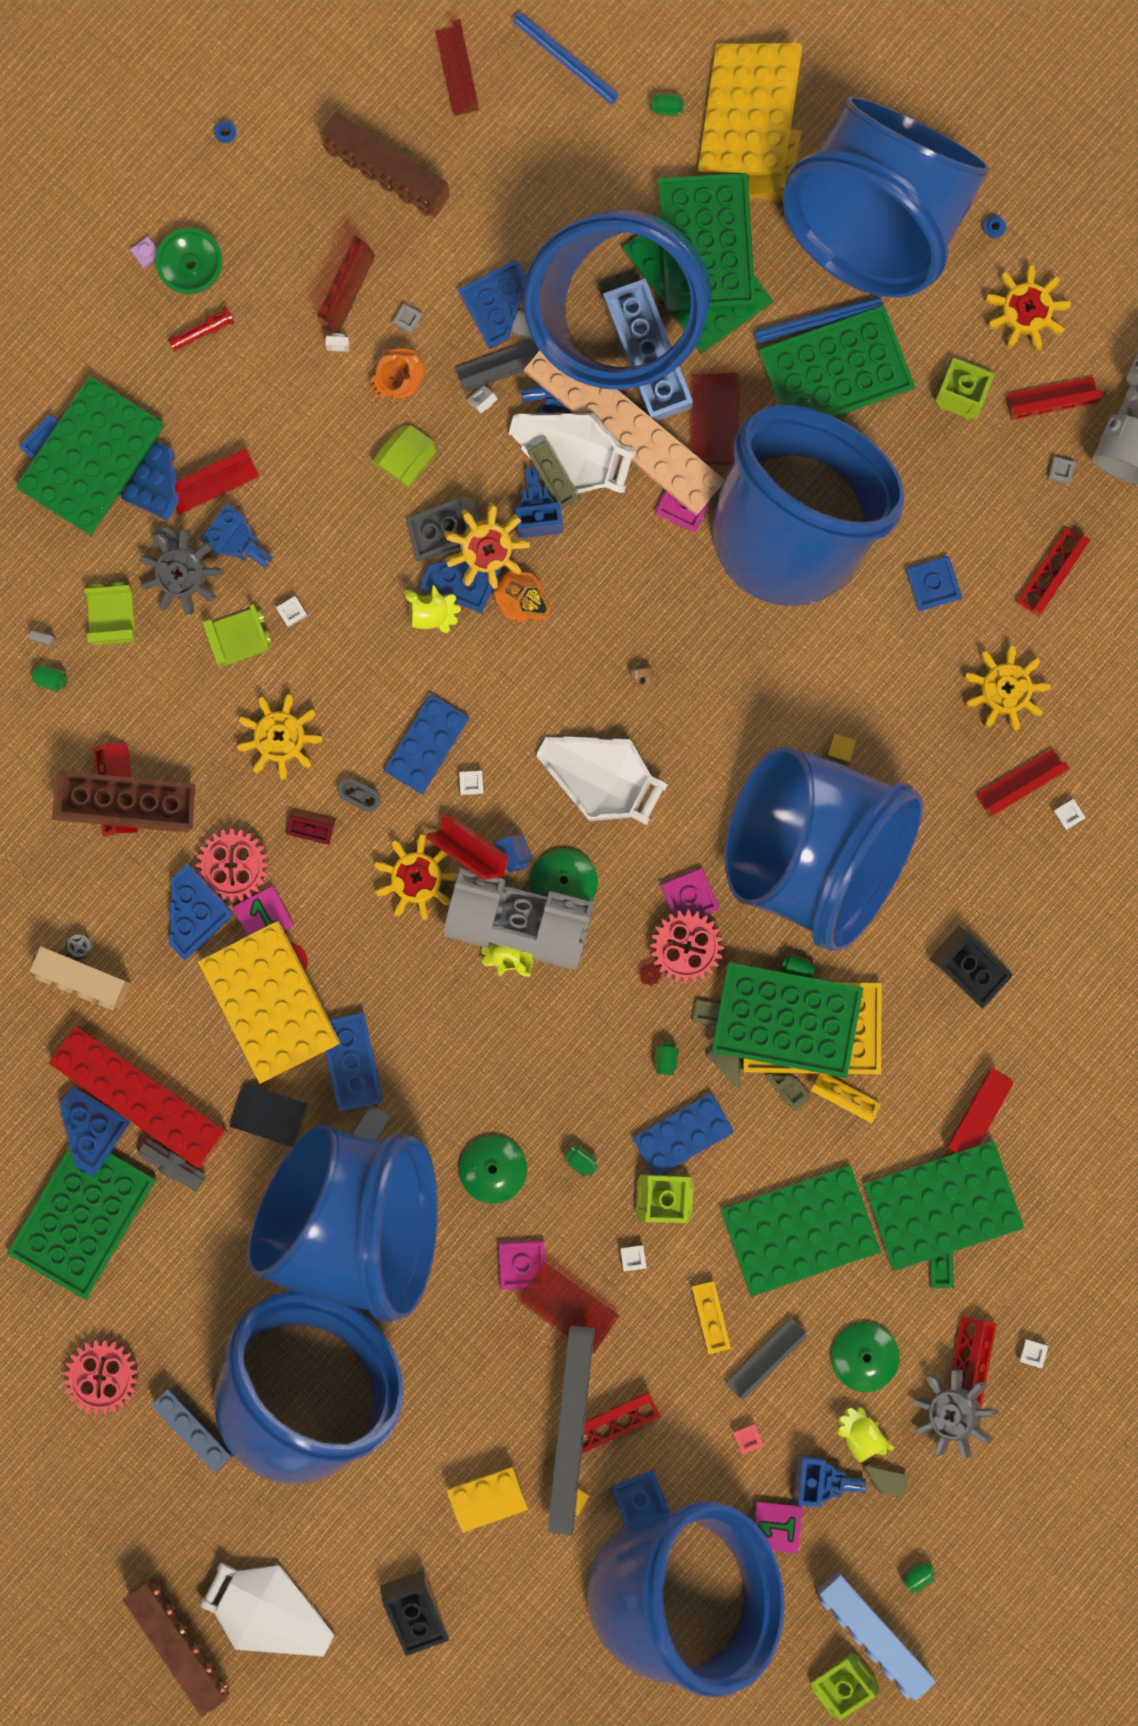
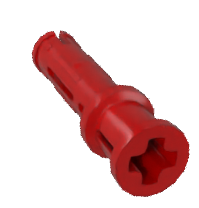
M225 306L222 311L212 316L207 315L205 321L169 338L168 341L173 351L176 352L211 332L212 334H217L218 330L229 324L234 325L235 322Z

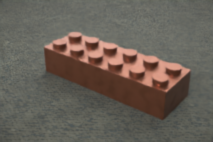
M335 111L321 132L325 151L333 157L339 156L352 169L358 168L362 171L364 177L370 181L375 179L389 193L394 191L400 195L399 198L406 204L410 205L412 203L417 206L418 211L423 215H431L435 218L450 197L448 182Z
M59 770L55 775L52 820L188 833L193 829L196 784Z
M151 1578L123 1599V1602L200 1716L203 1717L227 1699L230 1695L228 1692L230 1687L223 1677L219 1678L216 1674L217 1668L210 1658L206 1659L202 1651L204 1649L198 1639L193 1640L189 1634L191 1631L189 1625L184 1619L180 1620L176 1615L178 1610L171 1600L167 1601L162 1594L165 1592L162 1585L158 1581L154 1582Z

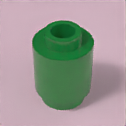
M659 93V95H653L652 113H657L659 116L679 117V113L684 112V99H681L680 94Z
M37 665L32 674V683H36L38 687L59 692L65 688L67 676H65L63 670L46 665Z
M791 953L790 957L785 956L781 969L784 970V973L812 978L816 965L812 964L811 960Z
M661 1042V1046H656L654 1065L656 1074L674 1075L675 1070H677L679 1048L674 1047L675 1043Z
M574 1145L564 1158L568 1162L567 1165L583 1177L587 1174L591 1177L599 1166L595 1163L598 1159L581 1146L578 1148Z
M921 1561L904 1573L905 1576L901 1580L911 1594L915 1591L918 1593L935 1581L933 1576L936 1575V1572L929 1562L924 1564Z

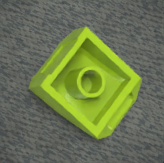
M953 357L936 403L942 410L945 409L966 419L978 418L995 373Z
M412 425L402 426L385 443L372 460V463L375 467L383 470L399 481L402 486L410 490L435 456L436 449L433 440Z
M641 1174L637 1181L635 1209L637 1219L643 1222L689 1223L693 1213L694 1184L692 1178Z
M852 1652L811 1682L813 1693L828 1713L838 1721H841L874 1699L880 1691L877 1679L874 1678L860 1657Z

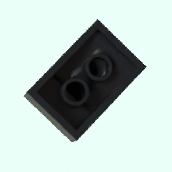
M960 926L929 958L946 977L982 1009L1013 976L970 932Z
M244 1083L230 1127L293 1147L298 1140L309 1104Z
M424 1570L380 1586L381 1601L405 1656L449 1641L437 1602Z

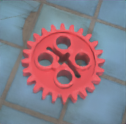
M230 829L229 835L226 830H221V837L214 833V841L206 839L208 847H200L204 854L196 856L202 860V863L195 864L196 867L202 868V871L198 874L204 876L206 883L218 896L222 894V901H226L228 896L231 902H235L236 896H238L240 901H244V894L251 898L253 896L251 890L259 892L260 889L257 884H265L261 877L269 876V873L264 871V868L270 866V864L264 863V859L268 858L269 855H262L261 853L265 846H257L260 839L251 841L252 833H248L244 837V830H240L237 835L235 829ZM232 845H234V847H235V850H234V853H233V860H232V851H231V846H232ZM220 848H224L226 851L224 860H219L217 857V851ZM242 848H246L249 851V857L246 860H242L239 857V851ZM232 861L237 863V868H233V870L228 868V863H232ZM220 870H223L227 876L223 883L217 880V873ZM243 870L249 874V879L246 883H242L239 879V874ZM232 874L235 881L233 886L231 885Z
M689 909L686 910L685 915H682L681 911L677 910V917L669 913L670 920L668 922L662 918L663 926H655L659 933L651 934V937L656 939V942L650 943V947L656 948V950L650 954L651 956H658L654 964H662L659 971L667 970V978L674 974L675 982L680 977H683L684 983H687L688 977H691L695 983L697 975L705 979V971L710 974L713 973L710 968L711 965L719 966L715 958H722V955L717 953V951L724 949V946L718 944V942L723 940V937L716 936L720 929H712L715 922L711 920L707 923L708 916L706 914L699 918V911L697 910L693 916ZM678 926L685 928V934L680 938L673 935L674 929ZM699 933H705L707 936V940L703 944L695 942V937ZM672 939L683 944L689 941L691 946L705 949L706 953H700L690 948L684 951L682 946L668 943L667 940ZM671 948L678 949V956L675 959H669L666 956L667 951ZM692 955L700 956V962L695 966H691L688 963V959Z
M105 1339L102 1346H100L99 1341L94 1340V1347L87 1342L85 1343L86 1350L78 1347L79 1355H70L74 1362H67L65 1364L71 1368L70 1371L63 1372L64 1375L69 1376V1380H66L63 1384L70 1385L71 1387L66 1393L74 1394L70 1400L71 1402L79 1400L77 1408L86 1405V1413L94 1408L95 1415L99 1414L100 1409H102L104 1415L108 1414L109 1408L116 1412V1404L122 1408L125 1407L123 1399L130 1401L132 1397L128 1393L136 1392L132 1384L138 1383L139 1380L133 1378V1375L137 1374L139 1370H132V1366L137 1362H129L128 1359L132 1354L124 1355V1346L117 1350V1342H113L111 1346H108V1340ZM105 1357L102 1374L106 1376V1380L101 1382V1397L98 1398L97 1392L100 1379L96 1378V1375L101 1373V1358ZM88 1358H93L97 1363L94 1371L86 1367ZM113 1360L118 1362L120 1367L117 1373H112L108 1367L109 1363ZM85 1381L91 1382L94 1386L91 1394L83 1390ZM108 1384H113L116 1387L117 1392L115 1396H109L106 1393V1386Z

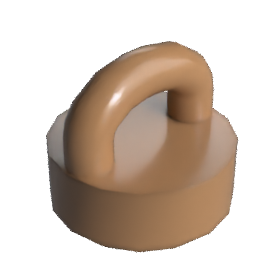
M652 667L631 670V679H635L636 685L640 688L649 687L651 676L653 675ZM645 677L646 681L642 683L640 678Z

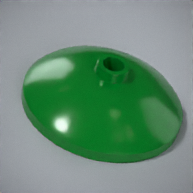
M183 228L172 232L161 242L156 253L155 264L160 279L169 289L180 294L192 295L209 289L217 281L222 271L223 257L218 243L208 233L195 228ZM189 263L195 264L192 269L187 268V265Z
M559 848L547 852L536 862L530 877V887L532 893L548 897L549 891L592 902L598 888V876L593 863L583 853L574 849ZM563 876L569 880L565 885L560 883V878Z
M498 1135L483 1136L473 1141L464 1150L459 1162V1177L464 1189L476 1200L488 1204L503 1203L513 1198L523 1187L527 1177V1162L522 1150L510 1139ZM490 1165L497 1167L496 1173H489L488 1168Z
M863 1322L845 1328L837 1336L831 1349V1364L835 1375L845 1386L855 1391L873 1392L885 1387L894 1378L899 1368L900 1352L897 1342L886 1329L877 1324ZM864 1354L871 1356V1360L867 1363L862 1359Z

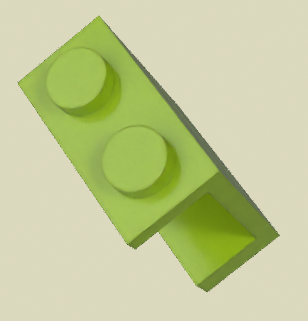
M124 582L113 583L111 587L93 584L90 585V588L84 589L88 603L90 632L87 633L88 643L91 646L136 642L132 588Z
M254 604L250 606V610L219 621L212 622L210 619L202 622L219 668L270 651L268 645L272 643L268 630H263L261 623L265 622L262 611L261 609L256 610Z

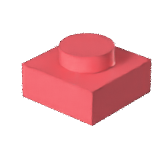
M755 1424L733 1432L742 1454L763 1446Z

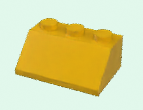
M790 130L784 176L749 175V197L783 202L784 187L788 175L797 162L801 131Z
M513 1465L447 1489L453 1511L462 1532L528 1510Z

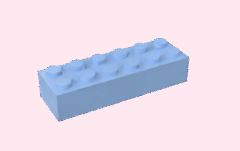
M646 279L603 294L604 305L628 367L650 362L663 355L672 347ZM679 366L667 376L648 385L637 387L646 414L655 422L692 409L693 401Z
M837 1570L817 1588L819 1593L817 1598L827 1610L832 1608L835 1611L833 1616L843 1628L848 1626L851 1629L849 1631L850 1636L859 1646L864 1644L867 1647L864 1650L875 1664L880 1661L882 1664L880 1668L891 1681L894 1679L898 1681L896 1686L907 1699L912 1697L916 1701L936 1683L931 1674Z

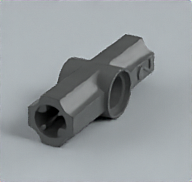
M150 1139L146 1140L138 1153L140 1158L157 1167L159 1172L172 1180L176 1179L195 1192L206 1177L203 1172L188 1164L181 1156L171 1150L164 1149Z

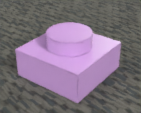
M149 237L130 249L143 269H146L155 262L158 249Z

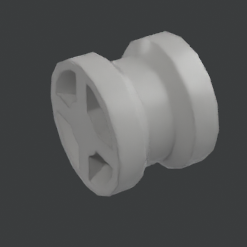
M77 934L68 940L67 949L71 955L77 958H85L92 951V943L87 937Z

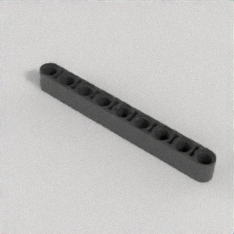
M571 1325L569 1330L548 1532L572 1536L574 1530L594 1343V1328Z

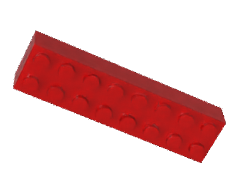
M74 1026L49 1062L51 1066L198 1169L202 1168L227 1132L217 1123L78 1026Z

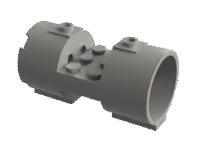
M1137 351L1126 377L1130 388L1126 393L1125 400L1118 414H1112L1109 417L1092 461L1107 474L1138 486Z
M460 868L446 919L444 937L484 948H489L490 943H494L499 946L532 953V960L577 971L594 902L549 891V895L546 897L505 886L504 879L492 878L483 880L473 872Z

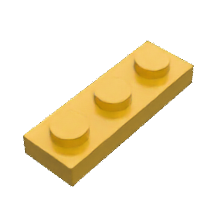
M819 1074L811 1089L812 1092L871 1124L881 1106V1103L826 1074Z
M711 1281L692 1286L708 1354L731 1349L715 1282Z

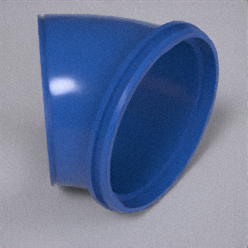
M849 96L817 151L802 158L789 173L783 193L784 214L790 230L798 243L828 273L856 289L873 295L906 297L921 292L932 285L944 271L949 256L948 245L962 223L990 168L977 155L934 129L875 102Z
M607 210L568 224L553 234L542 245L527 272L523 291V310L529 332L535 344L545 358L559 371L589 386L611 390L631 389L648 385L667 376L690 355L704 329L710 307L711 283L706 264L698 250L673 225L661 218L638 210ZM629 232L655 241L665 248L678 262L690 288L691 313L683 334L663 355L645 364L616 367L597 362L579 349L569 332L565 314V303L571 279L583 259L602 242L618 234Z
M793 405L767 407L746 420L736 434L733 447L735 458L717 499L713 514L712 535L717 556L724 570L748 594L776 605L799 606L814 603L827 598L842 588L855 574L875 540L885 537L896 527L904 506L903 485L897 470L880 448L845 422L806 407ZM798 456L825 464L842 476L850 485L860 503L864 522L837 519L807 507L782 490L759 463L775 457Z
M790 747L776 748L766 754L756 764L744 782L735 802L725 845V871L729 888L734 897L741 903L775 914L813 932V941L818 947L831 951L843 950L851 945L868 927L896 884L908 860L920 828L923 814V799L906 782H898L891 786L849 767Z
M318 1125L310 1129L285 1156L263 1195L248 1242L247 1261L250 1271L258 1277L298 1293L340 1305L370 1310L371 1314L382 1322H392L408 1317L418 1306L426 1289L432 1268L437 1237V1184L432 1159L426 1146L415 1137L403 1133H395L386 1138L385 1141H377L350 1135L327 1125Z
M296 1291L276 1294L252 1306L241 1317L232 1331L228 1342L227 1356L220 1370L215 1389L214 1408L217 1426L224 1443L232 1455L244 1467L256 1475L284 1484H305L319 1481L340 1471L351 1461L372 1453L389 1437L394 1430L402 1408V1373L397 1357L388 1340L378 1327L356 1308L317 1299ZM291 1325L319 1328L345 1342L363 1364L371 1386L372 1410L364 1437L347 1445L323 1444L304 1438L282 1425L265 1409L256 1396L244 1367L243 1354L245 1346L254 1338L267 1331Z
M698 1502L684 1506L676 1512L654 1513L639 1517L615 1531L600 1548L591 1566L587 1584V1605L590 1620L598 1638L607 1651L622 1665L638 1675L666 1684L679 1685L699 1696L724 1697L738 1692L753 1683L764 1672L773 1658L783 1626L784 1590L776 1556L760 1528L750 1518L735 1508L715 1502ZM694 1522L716 1534L732 1552L743 1580L744 1602L740 1621L728 1643L710 1660L688 1669L677 1654L666 1627L662 1604V1587L667 1558L672 1544L684 1526Z

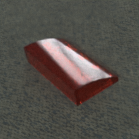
M353 237L317 315L322 329L334 334H340L375 258V254L370 247L359 237Z
M737 372L694 374L692 389V453L708 465H732L735 458L734 439L740 429V376Z
M546 1263L540 1267L516 1301L567 1338L569 1337L571 1325L594 1328L592 1354L596 1352L619 1317L617 1313Z

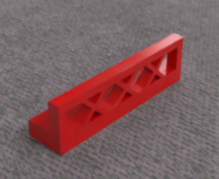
M1066 528L1016 603L1039 617L1091 539L1085 535L1079 537ZM1066 535L1077 542L1072 550L1064 551L1062 541ZM1061 555L1062 567L1052 569L1050 559ZM1046 565H1047V566H1048V570L1043 571L1044 568H1045ZM1049 573L1050 585L1039 588L1038 577ZM1046 590L1041 597L1040 591ZM1037 592L1039 601L1035 607L1023 600L1028 593Z
M961 1316L952 1370H962L964 1368L967 1373L966 1380L962 1382V1389L970 1391L975 1384L980 1382L986 1383L997 1323ZM968 1322L976 1324L974 1334L971 1337L967 1334ZM968 1346L971 1353L970 1357L965 1360L962 1355L963 1349ZM951 1376L948 1389H951ZM984 1391L976 1398L980 1408H982Z
M649 1391L586 1420L584 1434L591 1436L588 1446L582 1448V1454L659 1418L660 1414ZM649 1403L654 1414L647 1418L638 1416L639 1408ZM627 1414L633 1417L630 1426L626 1428L616 1425L620 1416ZM635 1418H638V1419L641 1420V1421H639V1422H637V1423H634ZM604 1424L612 1426L609 1436L603 1438L595 1435L597 1427ZM614 1428L620 1429V1431L613 1433ZM593 1438L599 1439L598 1441L592 1443Z

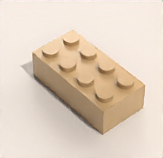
M41 946L30 970L31 973L36 974L34 979L51 985L52 981L56 982V988L68 993H72L75 990L77 991L76 996L93 1002L95 998L99 1000L97 1005L112 1011L115 1007L121 1009L131 986V983Z

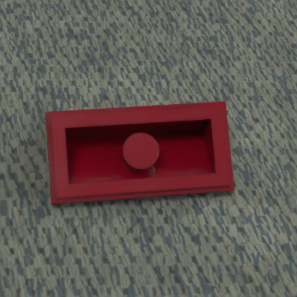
M293 808L289 815L286 835L330 845L336 819Z

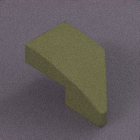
M710 1052L707 1058L739 1089L741 1087L740 1058Z
M771 1074L766 1076L767 1080L793 1112L811 1098V1095L800 1082L792 1076H773Z
M863 1465V1470L870 1477L874 1489H877L882 1494L904 1498L909 1475Z

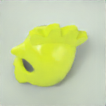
M432 585L431 593L427 596L418 595L411 590L404 591L405 598L409 601L411 627L417 629H434L439 627L442 632L448 633L450 631L449 625H455L458 622L457 616L454 614L459 613L461 608L459 604L454 603L456 600L455 594L450 593L443 596L434 585Z
M490 943L489 948L483 947L481 949L485 956L482 960L483 965L495 966L498 976H502L507 970L515 969L519 974L530 977L531 973L529 971L534 963L532 953L499 946L494 943Z
M859 1407L856 1411L853 1408H848L845 1411V1415L839 1418L838 1422L841 1427L837 1429V1433L841 1437H845L850 1453L859 1463L876 1453L885 1455L887 1449L890 1451L894 1449L893 1445L880 1432L878 1428L880 1423L874 1422L867 1417L863 1408Z

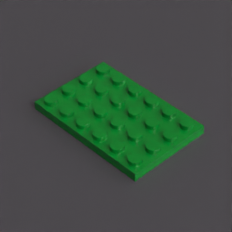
M748 173L658 178L660 218L680 231L698 250L706 264L711 283L709 309L756 306ZM662 247L666 311L691 310V294L687 278L674 257Z
M639 235L623 246L622 250L666 307L662 246L647 237ZM755 276L756 306L709 309L703 332L695 346L701 355L773 304L772 298ZM691 310L669 311L684 331L689 321Z
M885 305L758 351L778 405L806 407L837 418L915 390L916 388Z
M89 376L15 488L92 537L166 425Z
M728 962L711 1053L847 1078L864 988Z
M995 1141L864 1183L893 1271L1025 1229Z
M69 1147L7 1254L87 1300L157 1180L110 1153L96 1176L92 1177L74 1166Z
M851 1165L721 1209L750 1297L881 1253Z

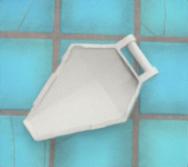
M517 413L514 415L509 435H512L522 445V451L530 458L527 451L544 440H548L578 493L603 487L619 493L625 492L626 477L631 460L635 457L636 449L621 445L594 413ZM621 455H622V456H623L622 462H621V465H620V469H619V472H618L617 479H616V481H615V480H613V478H614V476H615V474H616V472H617V468H618V465H619V461H620V458H621Z
M546 737L536 754V757L589 821L633 818L647 825L650 820L648 817L662 791H665L668 786L666 783L651 776L631 739L602 740L586 737ZM650 785H653L654 789L641 813H638L637 811L648 793Z
M224 1563L219 1564L217 1568L218 1573L205 1598H202L198 1605L216 1615L235 1650L324 1656L335 1634L326 1625L323 1618L303 1593L294 1585L291 1578L280 1565L235 1570ZM229 1575L232 1577V1580L219 1605H216L213 1601L224 1579Z

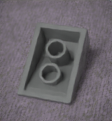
M462 496L406 518L416 561L461 551L460 544L447 540L444 534L445 531H451L463 535L469 528V525L462 516L461 511L464 509L471 513L475 522L481 521L475 499Z

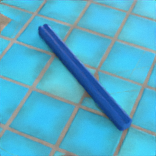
M520 12L515 16L513 21L515 25L609 104H613L618 99L617 92L523 13Z
M876 297L755 330L754 338L757 343L838 322L883 306V301L881 297Z

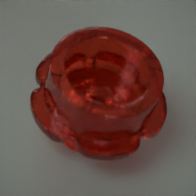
M649 963L647 966L644 965L640 969V980L644 984L654 986L662 977V972L653 963ZM651 972V973L653 974V976H652V977H649V976H648V973Z

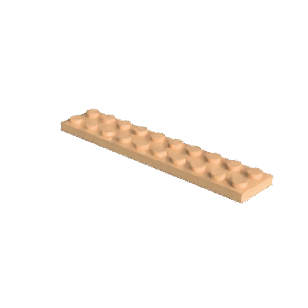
M541 351L536 354L523 370L573 413H594L621 445L636 449L635 457L632 458L631 462L694 515H698L725 480L619 390L602 389L578 382L554 367Z

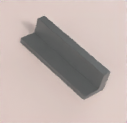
M529 340L457 367L456 372L464 393L524 372L523 370L540 351L534 340Z
M790 1318L726 1384L743 1401L809 1335Z

